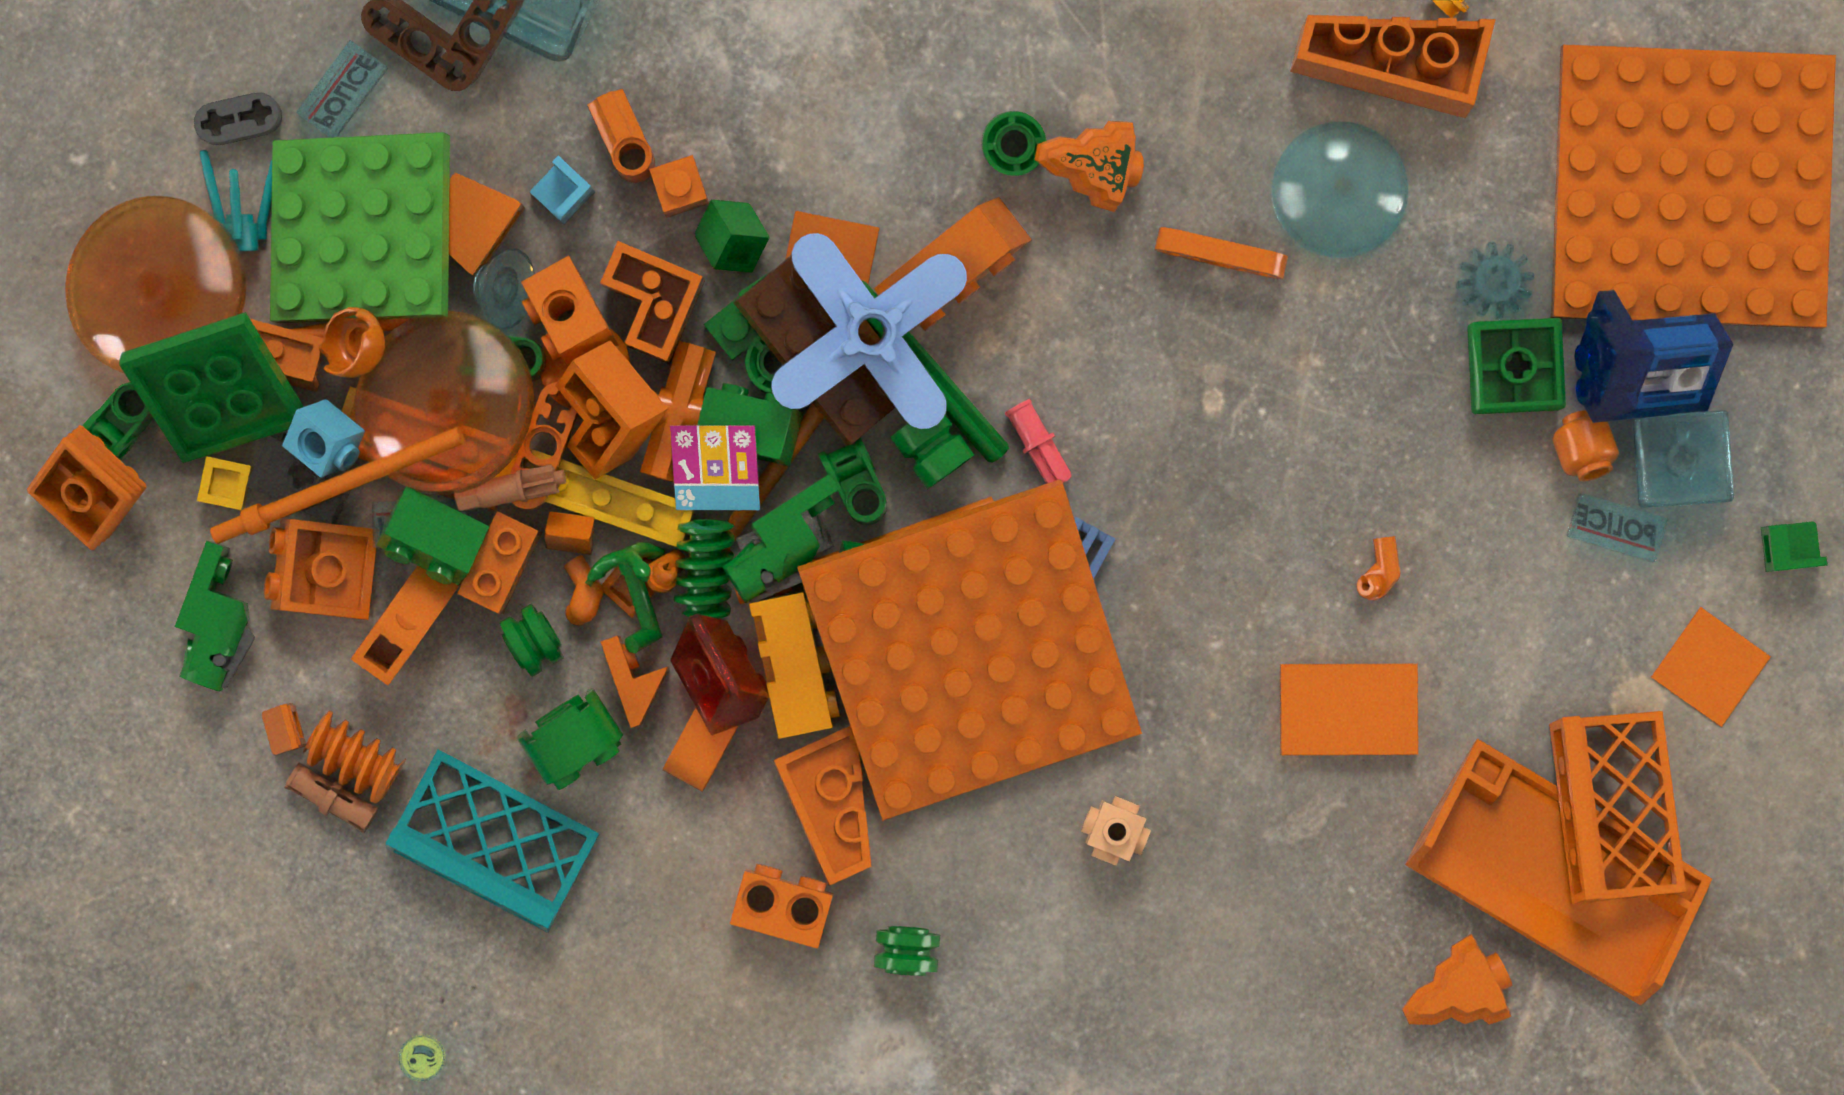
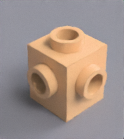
M1115 796L1112 804L1101 800L1098 809L1090 807L1081 832L1088 834L1085 843L1094 847L1091 856L1117 866L1120 858L1130 862L1133 853L1142 854L1151 830L1144 827L1146 818L1137 814L1140 808L1139 805ZM1113 823H1121L1125 827V836L1120 840H1112L1108 835V829Z

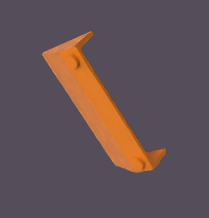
M1478 738L1473 743L1430 816L1405 863L1409 868L1640 1006L1663 986L1712 881V878L1683 861L1686 884L1685 893L1594 901L1572 905L1557 786ZM1607 815L1598 824L1599 836L1612 847L1626 831L1623 826ZM1631 835L1618 852L1638 868L1651 850L1635 836ZM1601 849V852H1602V860H1603V859L1606 857L1607 853H1605V852ZM1656 855L1643 873L1657 885L1672 884L1670 866ZM1614 859L1604 870L1606 890L1622 889L1632 876ZM1639 880L1633 885V887L1645 886Z

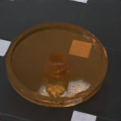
M169 196L134 198L116 205L103 213L80 238L73 251L67 270L65 283L66 305L72 326L86 349L103 364L124 373L119 366L122 352L242 314L246 298L245 267L239 248L234 239H232V235L209 212L192 203Z
M448 311V317L413 318L396 327L384 337L385 351L383 358L370 373L359 377L356 388L355 422L365 430L361 443L367 455L374 461L447 430L459 427L464 435L465 444L387 476L405 487L408 486L418 492L433 495L457 494L483 485L499 474L511 462L528 433L534 408V391L526 360L516 344L504 332L489 322L471 314Z

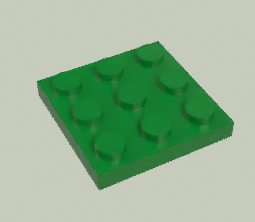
M246 312L122 352L120 355L119 366L182 463L289 430L296 410L304 407Z

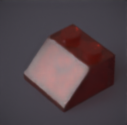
M701 614L690 616L670 661L711 736L758 719L769 699V693L764 677L760 673L755 672L747 657V648L744 641L739 635L734 634L728 621Z

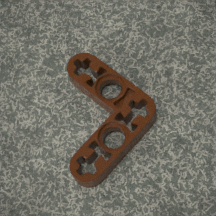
M370 0L362 9L361 21L365 30L371 36L450 91H462L480 77L520 11L524 0H506L507 3L497 9L495 14L488 12V10L493 7L496 0H473L453 35H450L403 0ZM383 7L390 11L387 17L390 22L385 25L379 21L381 18L379 10ZM408 22L409 26L400 33V36H397L396 33L402 29L400 25ZM472 22H480L488 28L490 32L488 44H479L472 39L469 30ZM414 31H421L429 37L431 50L428 54L420 53L413 47L411 36ZM444 48L446 52L441 56V58L443 59L438 63H435L433 59L436 58ZM457 60L464 64L461 70L464 74L459 78L453 74L455 69L453 63Z

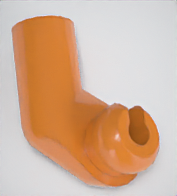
M674 549L648 564L651 568V574L647 584L653 591L666 593L675 587L677 573L684 570L676 566V560L685 558L684 554Z
M583 555L572 559L564 565V569L576 586L571 601L566 607L565 615L567 620L576 626H581L594 619L604 593L599 580H595L591 587L585 583L591 567Z

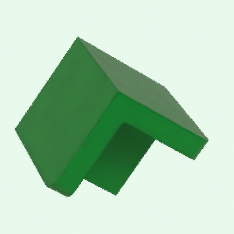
M710 200L695 231V238L715 270L752 273L770 238L749 203L724 200Z
M1815 522L1760 527L1765 572L1828 566L1827 556L1820 557L1818 531Z

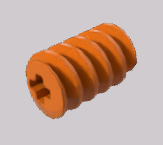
M329 710L319 721L303 750V753L309 750L307 764L314 767L325 759L323 774L330 776L340 768V784L346 785L356 777L354 792L362 794L372 787L370 801L377 804L390 790L406 759L398 765L395 764L396 749L393 747L382 756L378 754L381 741L378 738L369 745L364 746L365 731L363 729H360L351 737L347 736L349 721L346 719L333 728L331 726L333 712Z

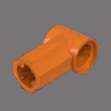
M624 90L610 91L587 104L619 176L631 183L643 182L651 176L649 169L655 167L654 154ZM639 149L646 155L643 165L634 170L623 167L621 164L623 155L628 150Z

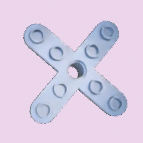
M814 233L801 237L794 244L791 252L792 263L797 273L836 327L775 372L771 382L772 393L775 399L782 406L790 409H800L809 405L864 364L906 422L919 429H929L937 425L944 418L946 399L902 336L958 296L964 289L967 274L963 263L955 256L937 254L927 259L880 295L873 298L837 246L827 236ZM868 318L877 319L883 327L882 339L874 345L864 344L858 335L860 324Z

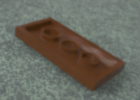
M792 255L733 302L782 365L836 327L795 270L792 263ZM866 320L860 324L858 335L864 344L874 345L881 340ZM864 364L812 402L846 446L853 444L896 408Z

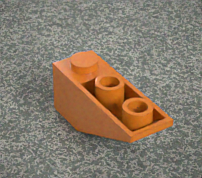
M416 566L356 649L351 660L389 686L460 584L451 583L447 585L439 583L426 574V569Z

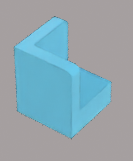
M558 155L552 161L554 166L531 189L530 193L560 222L565 224L595 191L591 185Z

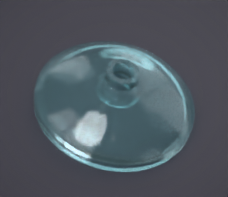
M1351 122L1324 123L1300 134L1282 153L1272 179L1273 206L1283 229L1301 247L1317 255L1330 258L1355 257L1378 247L1398 227L1408 200L1407 174L1397 151L1376 131ZM1336 180H1348L1351 184L1350 193L1346 195L1339 194L1335 190Z

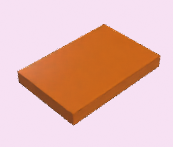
M1418 663L1280 664V755H1418Z

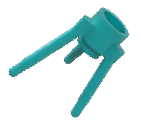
M201 150L200 159L216 223V240H222V251H259V240L267 239V221L272 202V160L266 177L256 223H254L253 214H241L238 171L236 169L229 171L231 214L226 215L225 221L208 151Z

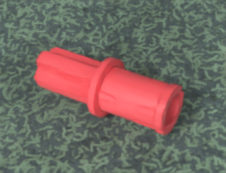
M1027 399L1006 411V417L1011 421L1025 446L1022 450L1023 453H1029L1045 483L1047 484L1059 479L1063 483L1071 478V472L1052 440L1055 435L1054 433L1049 434L1031 404L1032 401Z

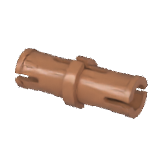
M298 763L284 787L319 807L318 812L325 816L331 813L362 833L366 832L379 809L345 790V785L340 784L338 780L333 783L301 763Z

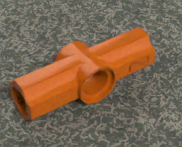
M678 342L666 386L661 387L658 395L668 410L651 433L640 473L674 482L670 426H697L704 394L717 352L691 343Z

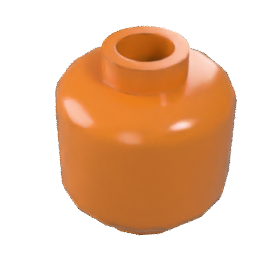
M1587 410L1577 411L1565 416L1562 419L1563 426L1552 437L1564 472L1569 476L1578 477L1579 481L1582 482L1600 478L1613 470L1612 464L1619 456V449L1607 419L1598 415L1589 416Z

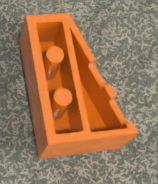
M997 197L977 205L873 289L880 295L930 257L937 254H949L957 257L966 269L967 281L964 289L958 296L952 299H955L960 304L981 288L977 281L989 272L996 276L1015 261L1012 255L1032 239L1001 198ZM947 304L914 328L920 326L926 331L946 315L942 308Z

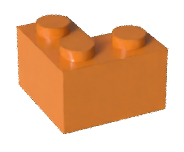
M617 241L600 284L606 289L641 303L625 344L629 348L670 365L705 280L701 275Z
M611 340L572 360L555 385L584 420L566 446L595 480L630 461L668 410L656 392L650 388Z

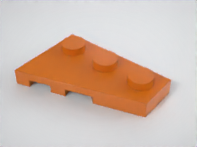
M851 726L772 760L828 886L872 867L867 817L864 806L862 768L859 750Z

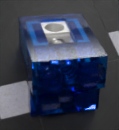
M1615 290L1598 291L1592 310L1587 315L1586 327L1580 344L1576 347L1574 354L1576 367L1582 372L1581 377L1576 383L1577 399L1585 407L1593 423L1706 412L1712 402L1732 350L1733 342L1715 313L1632 321Z

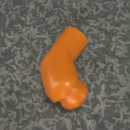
M1396 536L1373 539L1376 563L1357 581L1356 589L1361 597L1373 601L1380 599L1399 580L1401 572Z

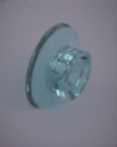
M508 249L499 253L490 263L484 264L478 270L474 279L473 294L477 304L482 307L486 319L494 327L501 330L515 327L527 314L521 301L528 298V295L521 281L534 275L535 272L529 257L519 249Z

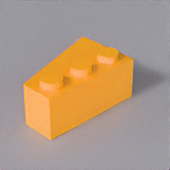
M802 592L749 603L757 632L758 647L763 661L778 739L833 728L832 718L840 717L835 690L826 691L822 674L831 672L824 646H816L813 629L817 628L810 604L807 602L806 594Z

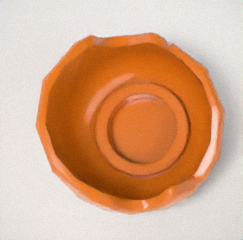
M348 307L334 313L325 326L323 343L319 346V351L326 356L329 365H326L323 369L326 373L335 376L355 378L370 373L383 358L385 338L383 330L374 314L366 309ZM353 315H355V316L357 317V318H345V317H349V316H353Z

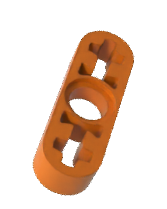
M1159 227L1154 249L1163 254L1273 279L1284 278L1288 260L1287 255L1166 227Z
M557 382L550 383L541 391L510 474L516 473L517 470L530 469L522 468L525 458L540 467L552 464L553 467L555 466V472L558 471L578 413L573 407H571L570 411L562 410L556 423L566 424L562 434L551 426L538 425L541 415L548 420L551 418L553 406L547 403L550 395H559L560 391L555 387ZM539 433H549L553 435L557 442L556 452L548 459H538L531 451V441ZM548 495L529 499L527 502L519 500L512 503L519 508L532 510L540 507L546 501Z

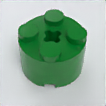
M594 688L586 691V700L584 702L578 694L535 721L539 728L531 733L532 736L525 729L516 738L546 785L553 783L558 791L576 781L581 776L579 772L583 769V766L592 760L596 766H599L620 751L618 749L621 745L619 740L622 738L623 733Z

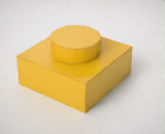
M206 456L197 501L237 510L245 509L253 466Z

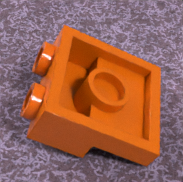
M281 519L280 527H273L269 538V552L276 555L275 573L269 572L264 583V598L271 600L270 610L369 620L378 529L297 519Z

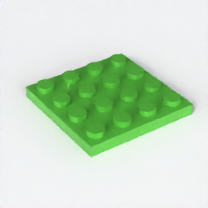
M444 132L273 140L271 322H329L334 313L348 307L366 309L374 314L377 320L448 317L450 135ZM353 315V316H349V317H345V318H357V317H356L355 315Z

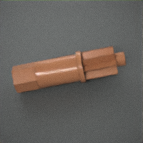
M552 464L523 471L517 470L514 474L455 487V501L458 510L461 512L519 500L525 502L529 499L559 493L558 487H560V484L566 483V475L564 470L555 472V466L553 467Z

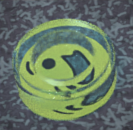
M425 1034L416 1035L408 1039L402 1045L398 1055V1062L402 1072L414 1081H427L434 1078L443 1069L446 1059L442 1044L433 1036Z

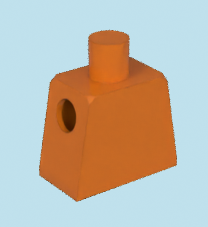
M454 173L450 178L449 255L469 274L478 279L525 207L514 198L463 175Z

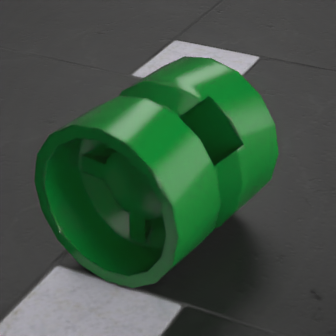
M946 415L937 425L929 429H919L907 423L890 437L904 458L915 459L913 470L927 490L975 456L961 435H951L949 433L952 423Z

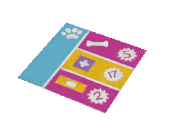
M670 426L676 510H760L755 426Z

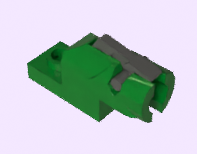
M830 474L750 525L759 542L756 544L753 541L749 542L733 560L723 566L726 575L745 603L757 602L802 583L797 567L812 562L820 548L818 540L805 522L802 514L808 511L810 516L814 518L835 504L831 495L835 494L839 488Z
M206 541L174 627L195 634L193 640H187L183 668L179 677L220 692L230 684L238 667L253 644L255 636L247 627L249 621L248 603L215 591L217 583L224 585L233 563V559L227 557L230 548L212 541Z

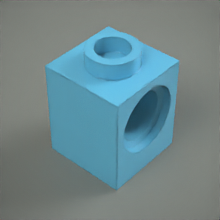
M325 399L296 410L282 446L322 478L340 470L345 471L355 463L360 453L358 447L365 430Z

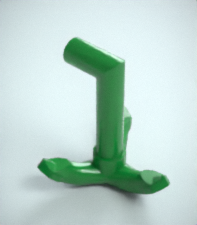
M638 542L624 549L604 555L593 565L585 582L591 587L595 580L604 578L611 569L619 567L621 575H624L641 627L639 631L625 639L626 649L633 654L663 638L645 583L650 578L651 568L642 558H660L665 555V550L645 542Z

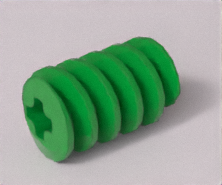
M697 519L678 524L677 530L689 534L690 539L677 542L676 548L689 552V557L676 560V566L688 570V575L676 577V584L687 588V592L674 595V602L686 606V610L682 614L694 619L725 618L731 613V606L725 601L731 598L732 588L726 584L730 580L723 566L734 559V553L728 549L735 542V535L728 531L735 527L732 523L722 520Z

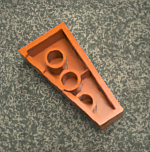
M1307 15L1300 30L1290 72L1466 118L1475 105L1496 19L1457 21V18L1410 20V17L1368 19L1367 16Z

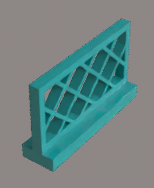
M437 749L400 820L390 833L385 846L389 851L548 933L591 852L599 833ZM442 763L459 772L464 789L442 796L437 795L433 778ZM466 776L481 784L469 787ZM430 787L433 798L421 802L427 789ZM487 788L498 792L504 810L478 818L471 793ZM466 795L473 820L447 827L440 803ZM506 797L521 805L509 808ZM431 805L436 806L442 829L422 834L408 827L416 810ZM527 809L540 814L545 831L519 839L511 814ZM506 816L514 841L487 848L480 824ZM546 818L561 826L550 829ZM476 826L483 850L465 856L454 851L449 833ZM571 830L586 838L578 855L559 860L552 835ZM444 835L447 846L433 840V838ZM547 837L554 862L528 870L521 845ZM516 847L523 872L506 877L496 873L490 854ZM485 856L488 868L473 860ZM573 863L565 878L561 866ZM556 868L561 887L552 902L535 893L530 876ZM525 878L529 889L514 881Z

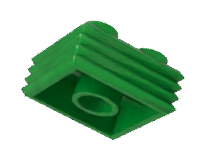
M1560 318L1477 321L1468 325L1471 411L1473 414L1559 411L1566 407L1563 331ZM1513 354H1518L1519 361L1527 362L1528 366L1527 370L1520 373L1519 379L1514 378L1513 372L1506 371L1505 363L1512 360Z

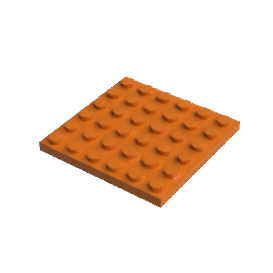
M1563 44L1560 52L1551 318L1826 328L1836 55Z
M1061 479L797 567L882 821L1142 734Z

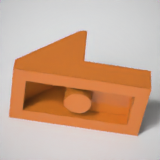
M617 635L600 641L630 728L642 725L670 666L635 678L633 669L640 667L636 653L633 654L626 649L621 636Z

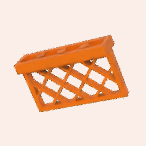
M1663 711L1583 718L1571 716L1562 717L1550 723L1572 905L1594 901L1685 893L1686 884ZM1651 723L1653 743L1645 753L1625 737L1635 724ZM1616 725H1625L1620 732L1613 727ZM1600 727L1614 738L1602 756L1598 755L1588 746L1586 728ZM1619 744L1639 759L1626 777L1607 762ZM1654 752L1656 762L1650 758ZM1589 759H1591L1595 763L1592 769L1590 767ZM1644 765L1658 775L1659 788L1651 798L1631 782ZM1600 769H1603L1620 784L1607 802L1593 790L1592 779ZM1625 789L1645 805L1632 823L1612 807ZM1660 797L1662 807L1656 803ZM1595 804L1601 808L1598 814H1596ZM1650 810L1664 820L1665 833L1657 843L1637 828ZM1606 814L1626 829L1613 847L1599 836L1598 824ZM1631 835L1635 836L1651 850L1638 868L1618 852ZM1666 842L1668 853L1662 848ZM1601 849H1602L1605 853H1607L1606 857H1605L1603 860H1602V852H1601ZM1656 855L1670 866L1672 884L1657 885L1643 873ZM1612 859L1632 874L1622 889L1606 890L1604 870ZM1637 880L1645 885L1644 887H1633Z

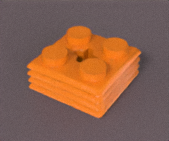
M79 425L66 437H63L28 486L27 492L84 545L93 551L102 542H105L107 538H110L147 486L133 468L126 466L106 448L104 442L99 437L92 435L87 429Z

